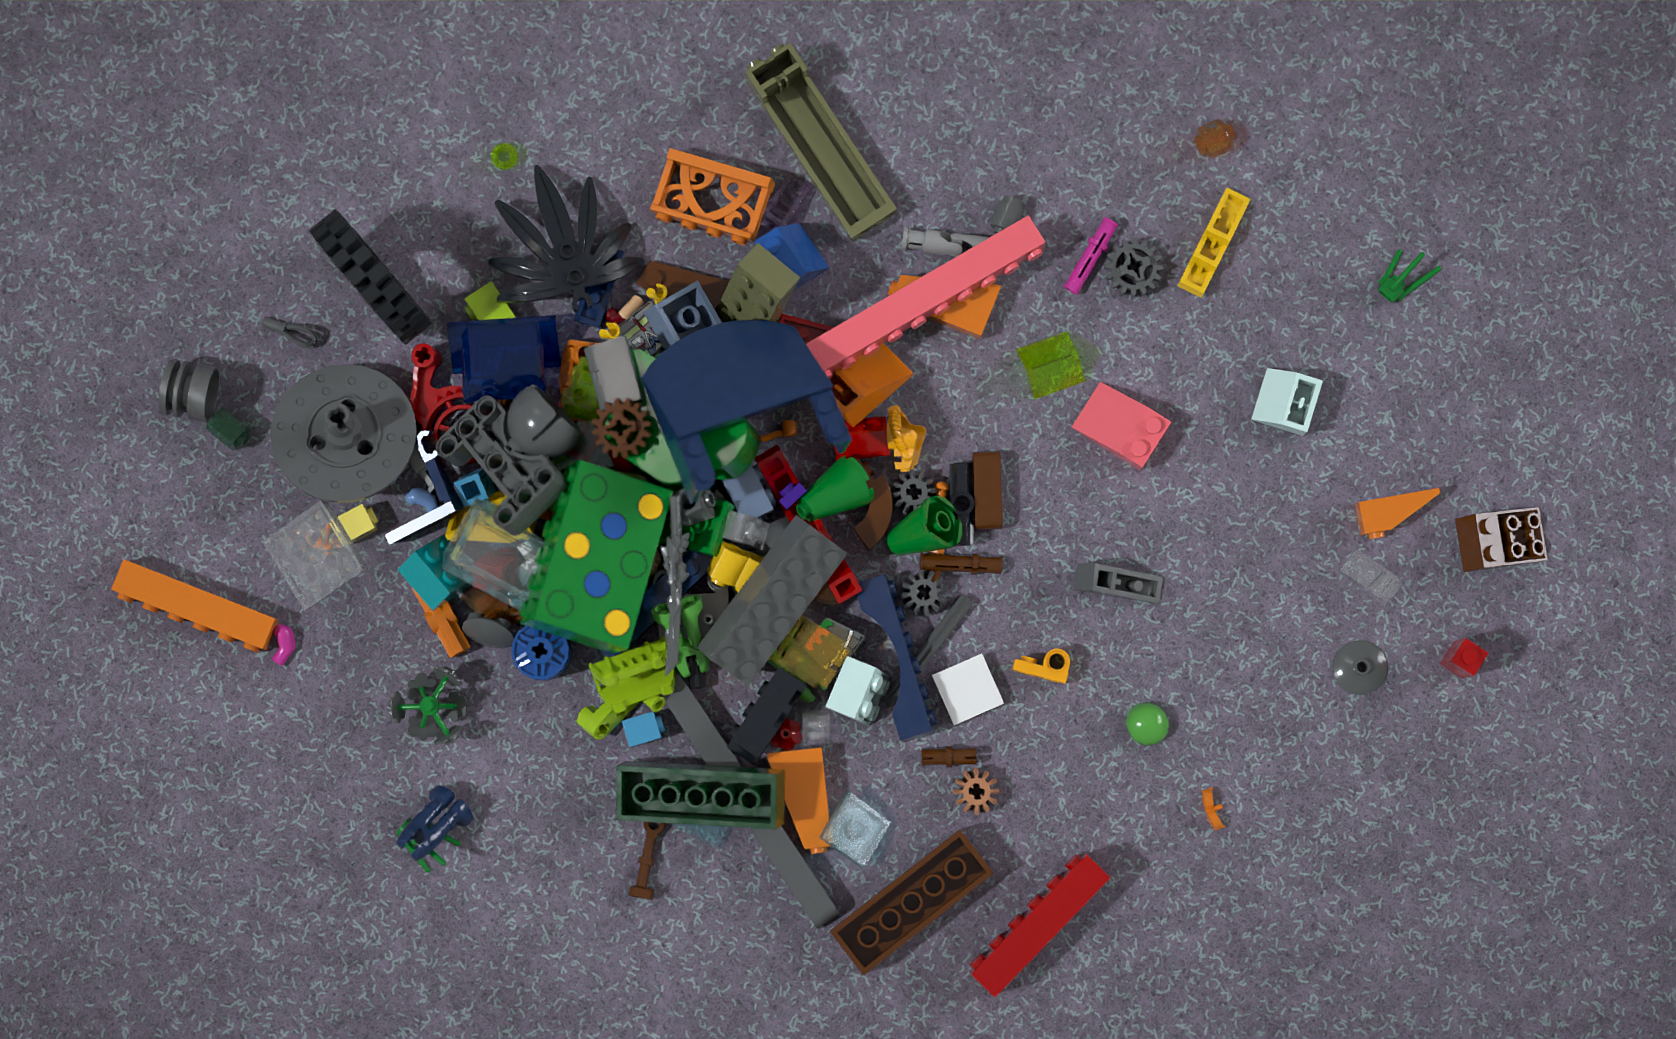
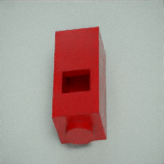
M1467 638L1453 641L1439 664L1461 679L1473 677L1489 653Z

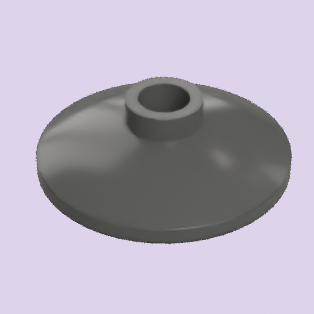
M1362 640L1352 641L1345 644L1337 652L1333 661L1334 677L1344 690L1357 695L1368 694L1377 690L1384 682L1387 675V661L1383 652L1373 643ZM1359 662L1365 663L1366 670L1364 672L1358 671L1357 664Z

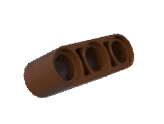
M1000 451L973 452L975 530L1002 529Z

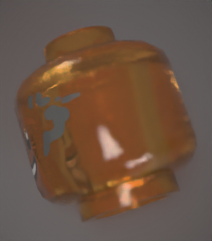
M1215 119L1197 128V136L1194 137V142L1202 156L1206 155L1208 158L1213 159L1232 150V139L1236 138V135L1230 123L1225 125L1220 119Z

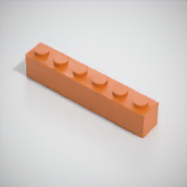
M125 559L122 561L111 590L118 592L117 598L129 603H132L134 599L144 602L142 606L144 609L155 613L162 609L169 612L167 617L183 623L185 618L194 622L192 627L206 633H208L209 628L219 632L218 638L231 643L236 638L244 642V648L257 653L260 648L268 649L274 635V629L279 622L278 619Z

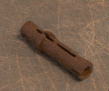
M920 553L919 568L920 570L971 572V575H977V573L1001 574L1002 557L978 556L975 553H972L971 556Z

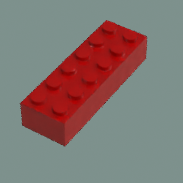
M1075 854L1065 864L1068 870L1062 876L1056 874L1046 884L1049 889L1042 896L1036 894L1028 902L1027 906L1030 909L1023 916L1018 913L1008 923L1011 929L1004 936L999 933L988 944L991 949L985 956L979 953L969 964L972 967L969 973L994 998L1111 878L1087 854H1082L1081 856Z

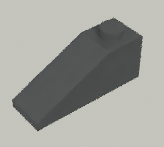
M1077 563L1074 590L1159 604L1163 577L1096 563Z

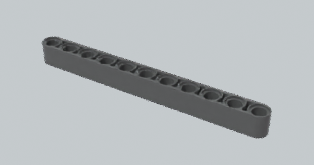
M675 668L674 692L666 696L662 693L660 694L666 700L665 703L707 765L741 767ZM782 826L777 829L750 828L817 929L840 914Z

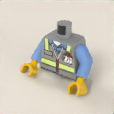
M656 284L657 294L653 288H648L646 294L649 298L654 299L652 303L650 301L647 302L620 326L616 323L607 322L606 325L609 331L601 329L599 336L607 339V341L620 336H626L630 349L642 350L654 358L657 354L660 355L665 350L643 312L663 301L667 296V288L662 284Z

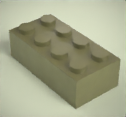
M757 243L738 263L716 312L719 313V316L725 322L738 320L778 322L800 277Z

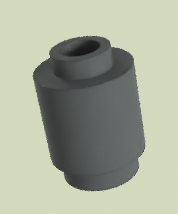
M1005 195L1002 201L998 202L990 226L994 228L993 233L997 234L1021 220L1024 212L1022 209L1024 203L1022 201Z

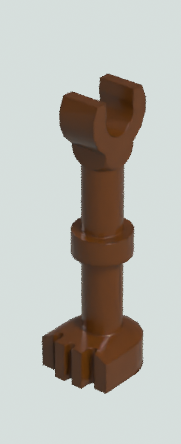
M644 822V829L647 833L642 856H639L638 863H640L636 885L630 886L628 896L653 901L655 889L647 888L650 868L655 863L653 854L657 836L662 833L665 825L664 823H659V827L656 830H652L649 828L650 822Z

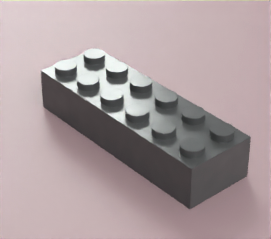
M796 515L697 648L714 663L749 686L848 553Z

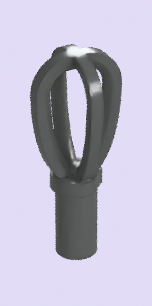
M267 316L262 322L263 327L284 335L290 341L304 348L312 349L318 341V334L307 327L286 322L282 323ZM288 330L308 333L312 336V341L306 343L298 340Z

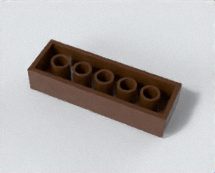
M958 829L829 932L864 976L994 874V872L963 832Z

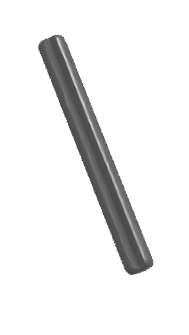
M961 595L913 656V658L917 657L921 670L972 606L973 602L965 595ZM900 675L889 687L885 696L881 698V701L890 708L894 707L898 700Z

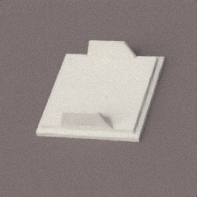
M982 654L932 675L954 725L1004 704Z

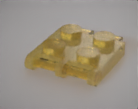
M801 615L789 634L785 636L776 654H772L769 659L812 687L816 688L819 684L827 688L837 673L829 668L831 663L840 668L850 651L843 647L845 642L804 615ZM802 622L805 623L800 632L798 633V635L796 636V638L794 639L793 636L795 635L796 631L798 630ZM790 643L791 646L783 656L782 660L779 659L787 645Z

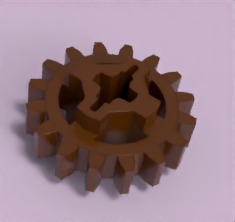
M615 398L614 405L610 402H605L606 410L597 409L596 411L600 416L599 420H592L593 424L598 425L597 429L591 431L593 435H599V439L595 444L605 445L603 453H609L613 450L612 456L614 458H618L621 452L624 458H630V451L635 455L640 454L638 446L647 447L648 444L644 438L652 437V433L647 431V427L652 426L653 422L645 421L649 412H640L642 404L636 403L632 406V399L626 398L624 404H622L620 398ZM626 410L632 412L638 420L633 421L630 419ZM612 414L613 419L608 425H605L608 417ZM621 423L633 426L624 430L623 433L611 431L621 426ZM636 431H639L638 437L632 443L631 438ZM607 436L614 437L619 446L612 444Z

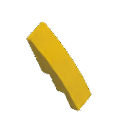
M1226 187L1177 285L1178 287L1202 298L1251 199Z

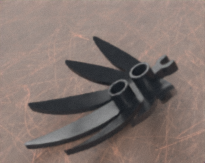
M535 165L534 182L537 202L553 248H550L539 230L518 210L500 200H496L494 205L514 234L536 256L544 261L548 267L515 257L489 259L488 265L501 272L519 278L542 281L512 287L498 295L496 301L498 303L532 302L570 292L573 294L571 306L575 313L579 311L577 302L580 300H584L587 303L588 309H591L593 300L589 294L585 293L584 288L615 281L632 273L644 264L643 258L624 257L604 266L625 242L630 232L631 224L626 223L613 230L603 240L595 254L591 255L590 250L597 221V199L593 178L587 177L582 191L578 213V242H576L568 211L558 190L539 165Z

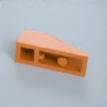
M1435 488L1356 503L1355 507L1361 536L1368 535L1369 540L1385 537V532L1396 527L1440 494V489Z

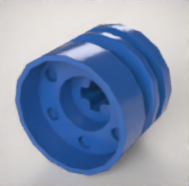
M525 626L517 633L512 642L511 655L515 666L522 674L534 680L549 681L558 678L567 670L572 659V647L569 639ZM544 644V648L548 650V653L537 658L538 654L534 652V649Z

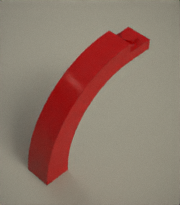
M777 444L755 457L754 460L785 516L791 522L796 515L800 517L796 510L797 500L786 509L779 502V499L782 497L779 492L790 482L796 485L798 480ZM807 519L804 520L833 542L820 519L812 522ZM843 559L826 582L838 604L862 591L852 570Z

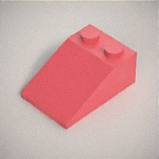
M1100 382L1071 428L1140 471L1171 421L1149 407Z

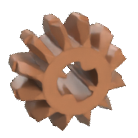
M974 768V778L972 779L967 771L963 772V776L967 780L966 783L961 779H956L955 783L963 786L962 790H953V794L963 795L962 798L956 800V804L960 805L966 801L967 804L963 809L964 812L967 813L971 805H974V815H979V805H982L985 812H989V806L985 802L988 800L992 804L997 803L996 799L990 797V793L999 794L1000 790L990 789V786L995 784L997 780L993 778L986 782L985 780L989 775L988 771H984L982 777L978 778L979 770ZM975 783L978 784L980 789L984 790L983 796L979 795L980 799L978 800L974 799V795L969 794V788L972 789V785Z

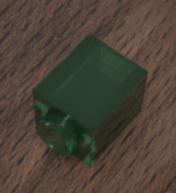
M221 407L205 426L210 433L233 451L236 448H242L250 438L248 434L251 430L224 407Z

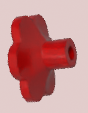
M786 718L772 739V745L776 748L782 747L785 751H791L795 744L801 743L803 739L802 734L799 732L801 728L800 723ZM787 731L788 736H784L783 733Z

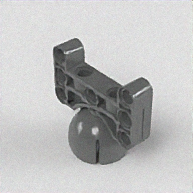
M534 384L526 387L516 396L509 410L491 396L481 397L436 444L437 454L454 466H463L472 457L476 459L506 495V498L494 510L493 521L497 526L513 536L522 534L560 497L562 491L566 490L567 481H565V476L549 459L565 455L574 448L582 435V431L571 417L559 406L552 408L553 399Z

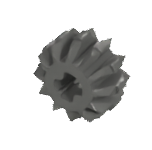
M910 470V479L908 480L901 473L899 478L903 485L898 482H893L892 484L895 489L900 490L892 492V498H901L894 506L899 508L905 504L906 506L903 509L904 515H907L910 507L914 510L924 500L929 498L927 495L937 493L936 488L927 489L933 483V479L929 478L923 482L922 480L925 475L923 471L919 473L917 479L914 478V470ZM912 486L916 487V491H921L922 493L921 496H917L916 500H912L911 495H906V490L910 491Z
M919 570L920 580H916L915 576L910 574L909 579L914 584L910 585L905 582L902 584V587L909 589L910 593H902L901 598L911 597L912 600L907 602L905 607L908 609L915 603V615H918L920 607H924L925 616H929L928 606L931 605L933 610L938 612L939 607L934 602L938 601L943 604L946 602V599L937 595L938 593H946L947 588L937 589L936 586L941 584L943 579L940 577L933 583L931 581L934 577L933 571H930L928 579H924L923 570ZM920 586H924V589L928 586L931 589L928 600H924V597L922 600L917 598Z

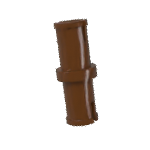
M946 746V749L922 748V766L946 765L949 768L952 765H977L976 748L952 749V746Z

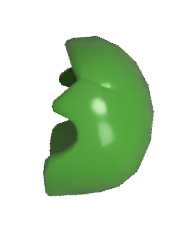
M1150 702L1137 703L1129 710L1126 718V726L1130 736L1144 746L1158 744L1168 733L1169 722L1166 714L1159 706Z

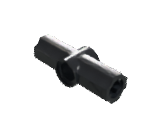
M950 463V503L954 506V501L960 497L967 499L969 502V508L966 511H958L956 509L953 512L956 520L960 519L962 523L960 542L954 546L974 545L973 463Z

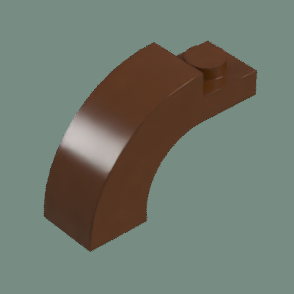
M857 458L856 461L863 467L869 477L866 484L868 490L873 487L874 499L869 504V510L865 518L853 530L867 550L870 551L880 542L888 529L892 515V495L884 475L882 474L873 480L871 476L875 473L867 461L861 463L859 458Z

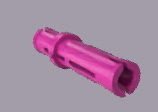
M1103 218L1094 236L1089 237L1087 248L1063 287L1075 295L1079 294L1080 289L1102 252L1107 251V244L1119 226L1117 223L1109 218Z

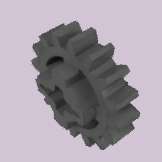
M1133 238L1131 244H1128L1126 239L1122 240V248L1114 245L1112 249L1115 255L1108 253L1106 257L1111 263L1105 264L1104 269L1110 270L1111 273L1106 275L1105 278L1106 280H1114L1111 286L1112 289L1118 286L1121 287L1120 295H1123L1127 290L1130 291L1132 298H1134L1136 291H1139L1144 296L1146 294V287L1154 290L1155 285L1152 281L1159 282L1162 278L1156 274L1164 269V266L1157 265L1162 256H1154L1153 253L1156 247L1153 246L1148 249L1146 247L1147 240H1144L1140 245L1137 238ZM1135 251H1139L1146 256L1141 257L1135 254ZM1123 254L1125 262L1116 268L1117 259ZM1131 262L1134 265L1140 266L1137 273L1134 270H1128ZM1151 267V275L1145 281L1143 273ZM1127 278L1133 282V285L1128 284L1121 279Z

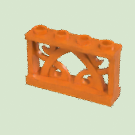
M669 148L666 157L667 161L650 210L656 215L655 219L665 223H671V220L681 222V227L696 231L697 227L705 229L707 235L721 238L722 235L731 237V241L739 245L746 246L747 242L754 244L770 194H772L775 185L771 177ZM679 166L681 184L670 185L675 168ZM697 174L705 176L703 183L691 185V181L698 182L695 179ZM715 178H720L721 190L731 202L716 211L705 213L696 201L693 191L706 189L714 182ZM731 184L738 185V190L733 191L738 195L736 198L728 192V187ZM682 190L683 195H676L672 199V201L679 200L681 203L680 207L677 209L668 208L665 202L667 195L672 191ZM756 190H761L755 210H753L746 203ZM690 208L696 217L687 215L685 213ZM740 208L746 210L750 215V223L743 229L733 226V220L736 218L741 219L743 222V217L738 212ZM724 219L725 226L714 222Z

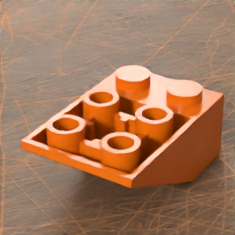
M884 343L879 345L880 349L872 355L865 356L863 354L855 359L856 363L848 369L842 370V368H839L832 372L833 376L829 379L833 384L832 392L841 414L852 427H855L914 375Z

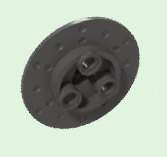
M349 364L334 365L316 370L295 383L281 399L274 414L271 427L273 453L285 477L305 494L316 499L336 503L360 501L388 488L406 469L414 452L417 436L415 415L402 389L389 377L374 369ZM348 407H355V411L352 413ZM340 422L344 427L339 428L337 423ZM319 442L326 443L325 447L321 450L313 449L314 445ZM365 447L373 448L372 452L368 455L360 454V451Z

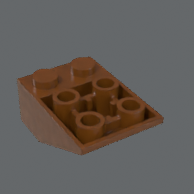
M1539 507L1479 513L1455 519L1464 572L1548 560Z

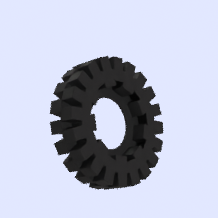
M334 209L308 230L330 260L344 274V277L405 345L432 324L431 320L402 284L338 210Z

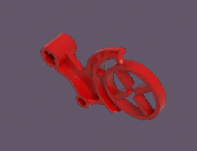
M421 343L416 345L411 353L415 366L413 370L412 393L408 400L412 406L415 420L423 425L422 431L431 430L436 415L444 406H447L448 409L438 418L432 435L425 438V441H429L430 437H434L436 446L441 438V430L447 432L450 427L443 425L446 419L457 411L469 410L472 407L470 405L454 406L452 401L463 398L479 400L486 395L465 386H447L435 389L432 386V380L436 369L442 363V353L436 347ZM424 354H430V359L424 360ZM473 457L464 465L474 464L477 461Z

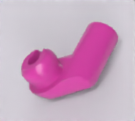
M279 624L274 629V636L277 637L279 648L271 659L283 666L295 650L296 641L293 630L289 626Z

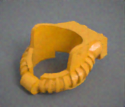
M893 405L888 408V449H894V456H902V462H894L895 468L900 469V472H907L918 465L926 436V429L924 426L911 424L906 415L901 411V408L898 405Z

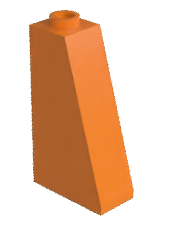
M900 275L898 282L892 281L887 295L890 296L921 277ZM992 284L984 289L981 286L972 291L973 295L963 302L957 300L949 305L950 308L946 312L938 316L934 313L927 317V319L980 339L1001 286Z
M822 747L767 753L771 769H785L784 800L804 849H810L811 854L827 852V847L832 846Z

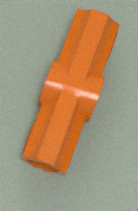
M413 589L418 602L425 611L423 614L433 633L438 635L448 656L452 659L470 649L471 646L458 624L459 619L456 613H453L452 610L454 609L449 601L432 611Z

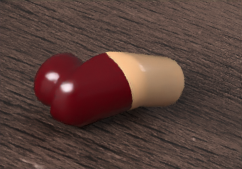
M634 295L619 312L615 308H610L605 314V319L610 323L620 325L644 305V302L640 297Z

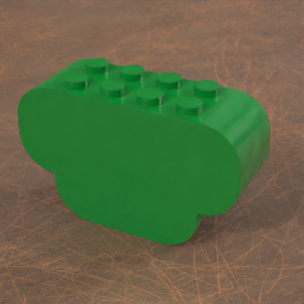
M631 349L644 397V402L640 403L642 406L639 411H648L649 415L645 418V421L653 422V425L647 427V431L652 433V437L644 438L648 446L643 447L639 445L640 454L635 455L630 451V458L624 459L675 492L682 490L684 486L641 380L644 372L659 354L654 358L642 350ZM626 410L630 419L633 421L638 420L632 412ZM612 414L608 417L605 425H608L613 419ZM746 419L700 434L713 467L715 478L719 480H732L741 476L749 468L758 453L759 437L757 431ZM621 423V426L611 431L623 433L624 430L633 426ZM636 431L631 438L632 443L638 437L639 431ZM607 436L612 444L619 446L614 437Z

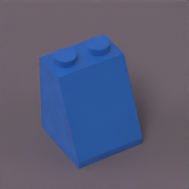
M801 223L776 227L754 241V246L759 243L800 277L794 291L829 269L826 261Z

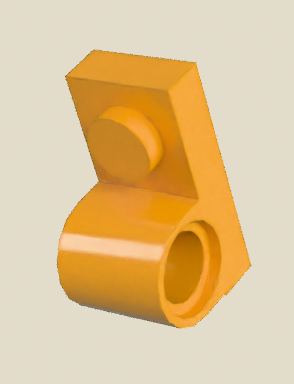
M1056 648L1045 654L1042 665L1036 664L1037 659L1022 655L1020 660L1015 659L1013 662L1012 671L1061 684L1066 683L1070 666V658L1066 651ZM1057 654L1063 658L1064 665L1061 669H1053L1050 666L1049 659L1052 655Z

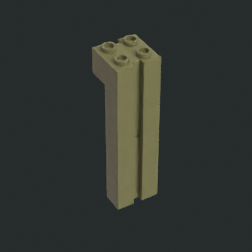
M788 43L785 46L779 44L769 52L771 57L764 61L758 58L747 66L748 70L745 71L746 83L850 241L853 242L869 232L873 227L895 215L897 208L809 77L808 68L792 44Z

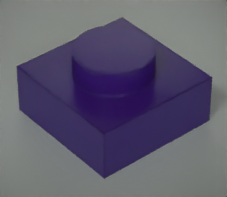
M790 482L779 492L782 496L779 502L787 509L807 490L800 482L796 485Z

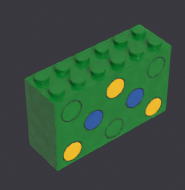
M579 460L561 471L566 478L567 487L550 506L553 514L551 521H547L543 529L542 536L546 538L543 548L540 547L536 553L535 563L538 565L535 574H531L527 584V589L530 592L528 599L523 601L519 615L522 616L520 624L606 652L617 653L628 650L673 491Z

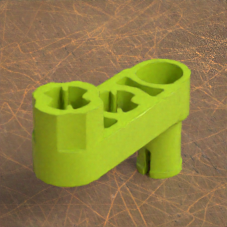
M658 694L642 700V702L653 712H658L664 707L666 700ZM605 702L598 709L593 705L585 706L579 712L577 724L596 740H601L639 702L627 706V709L620 713H615Z

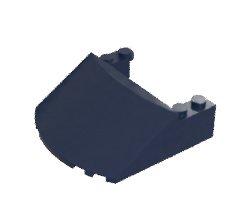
M738 320L709 326L680 339L668 347L649 365L641 377L690 504L697 502L701 492L708 490L715 481V473L700 434L809 398L825 439L835 445L838 454L845 452L852 441L832 392L833 384L794 326L766 320Z

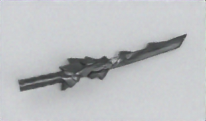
M681 496L670 497L671 538L667 536V547L661 546L665 561L663 565L669 577L667 583L671 585V596L666 599L670 611L669 628L665 631L667 643L665 676L678 664L682 583L689 576V573L685 571L686 564L682 561V553L686 551L689 544L690 533L682 536Z

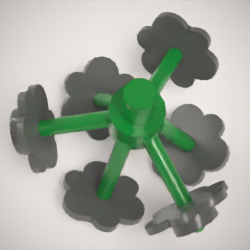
M445 666L432 670L436 677L441 680L437 689L434 687L436 685L435 679L428 678L424 673H419L416 675L415 680L408 681V698L410 700L417 699L420 704H405L404 698H401V693L395 691L387 707L388 713L395 723H400L401 719L405 718V710L420 709L421 711L416 714V717L412 716L408 720L410 725L408 727V734L412 737L418 736L420 740L425 741L428 737H435L437 735L438 729L435 726L437 723L443 733L434 741L435 745L454 743L459 738L458 734L462 729L461 725H454L448 729L438 714L439 709H442V714L445 718H451L453 722H458L460 717H465L468 714V708L465 705L467 698L461 696L458 690H452L449 693V697L443 698V703H439L437 700L446 683L451 686H461L462 684L457 679V673Z

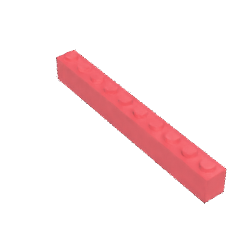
M1028 215L808 342L806 345L830 379L833 376L832 372L839 368H842V370L848 369L856 363L855 359L863 354L870 356L880 349L879 345L886 341L892 343L903 336V331L910 327L916 329L922 326L927 321L926 318L935 313L938 316L946 312L950 308L949 305L957 300L959 302L967 300L973 295L972 291L981 286L983 289L995 283L996 277L1001 274L1009 275L1015 272L1020 267L1019 264L1028 259L1031 262L1039 258L1043 254L1042 251L1045 248L1046 242Z

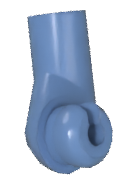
M412 488L406 494V501L410 505L418 504L424 506L427 513L440 507L435 495L422 488Z

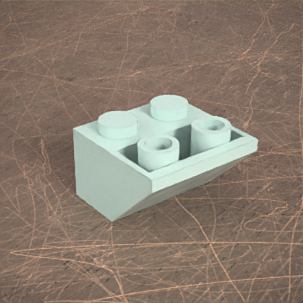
M1267 368L1251 420L1301 436L1305 435L1311 422L1323 380L1297 372Z
M846 656L826 707L870 726L871 721H874L878 716L880 709L878 704L881 697L885 696L889 689L890 681L888 680L890 676L876 667Z

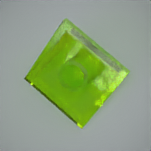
M1067 331L1016 349L1034 400L1085 382L1078 352Z

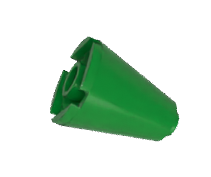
M847 455L840 457L797 499L798 505H796V510L802 519H807L810 522L866 506L873 501V487L868 490L866 484L869 477L863 467L853 457L846 459Z
M939 495L927 498L888 533V548L898 556L952 548L960 542L962 536L961 520H956L953 514L956 509L946 498Z

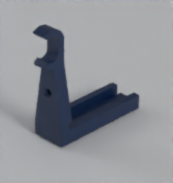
M433 430L420 432L416 437V445L425 462L439 501H444V505L385 534L389 544L405 541L465 510L461 499L438 459L440 456L436 450L430 453L425 443V438L431 436Z

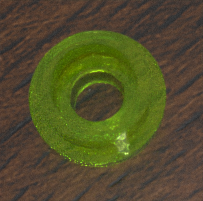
M500 143L493 148L491 160L498 169L508 170L517 163L518 153L511 144ZM504 152L510 155L507 161L500 160V155Z

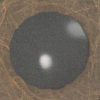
M472 612L469 613L467 620L462 625L464 633L471 640L487 647L507 648L512 645L515 638L510 630V622L503 618L492 620L484 618L479 613Z

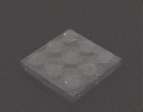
M320 500L263 541L304 611L311 609L368 569L328 501Z

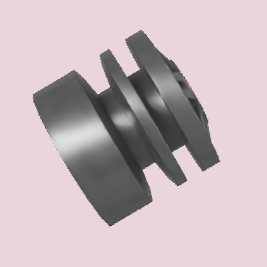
M170 359L165 367L159 387L160 414L169 416L173 412V416L180 418L187 407L188 419L208 423L211 420L216 405L220 383L219 368L198 364L192 375L190 362L184 361L180 364L179 360Z

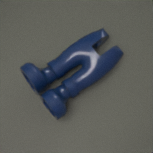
M440 785L435 786L429 792L430 802L405 826L399 835L396 845L404 849L412 840L416 841L419 845L413 851L411 857L417 862L431 853L456 824L461 827L469 825L473 819L472 812L462 799H458L432 828H428L430 823L455 798L454 792Z

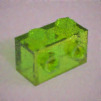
M581 356L578 366L575 365L572 369L571 382L568 389L566 388L563 391L561 403L570 417L592 422L594 419L599 420L600 416L596 411L600 408L587 359Z

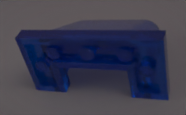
M556 315L447 322L453 374H462L464 402H476L483 396H491L495 400L515 399L522 390L533 384L546 393L547 369L561 367Z

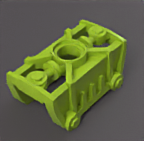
M664 636L660 640L651 643L646 641L641 647L613 657L606 656L603 661L588 664L600 698L615 713L623 712L627 709V706L662 693L666 696L674 692L675 667L665 676L667 643Z

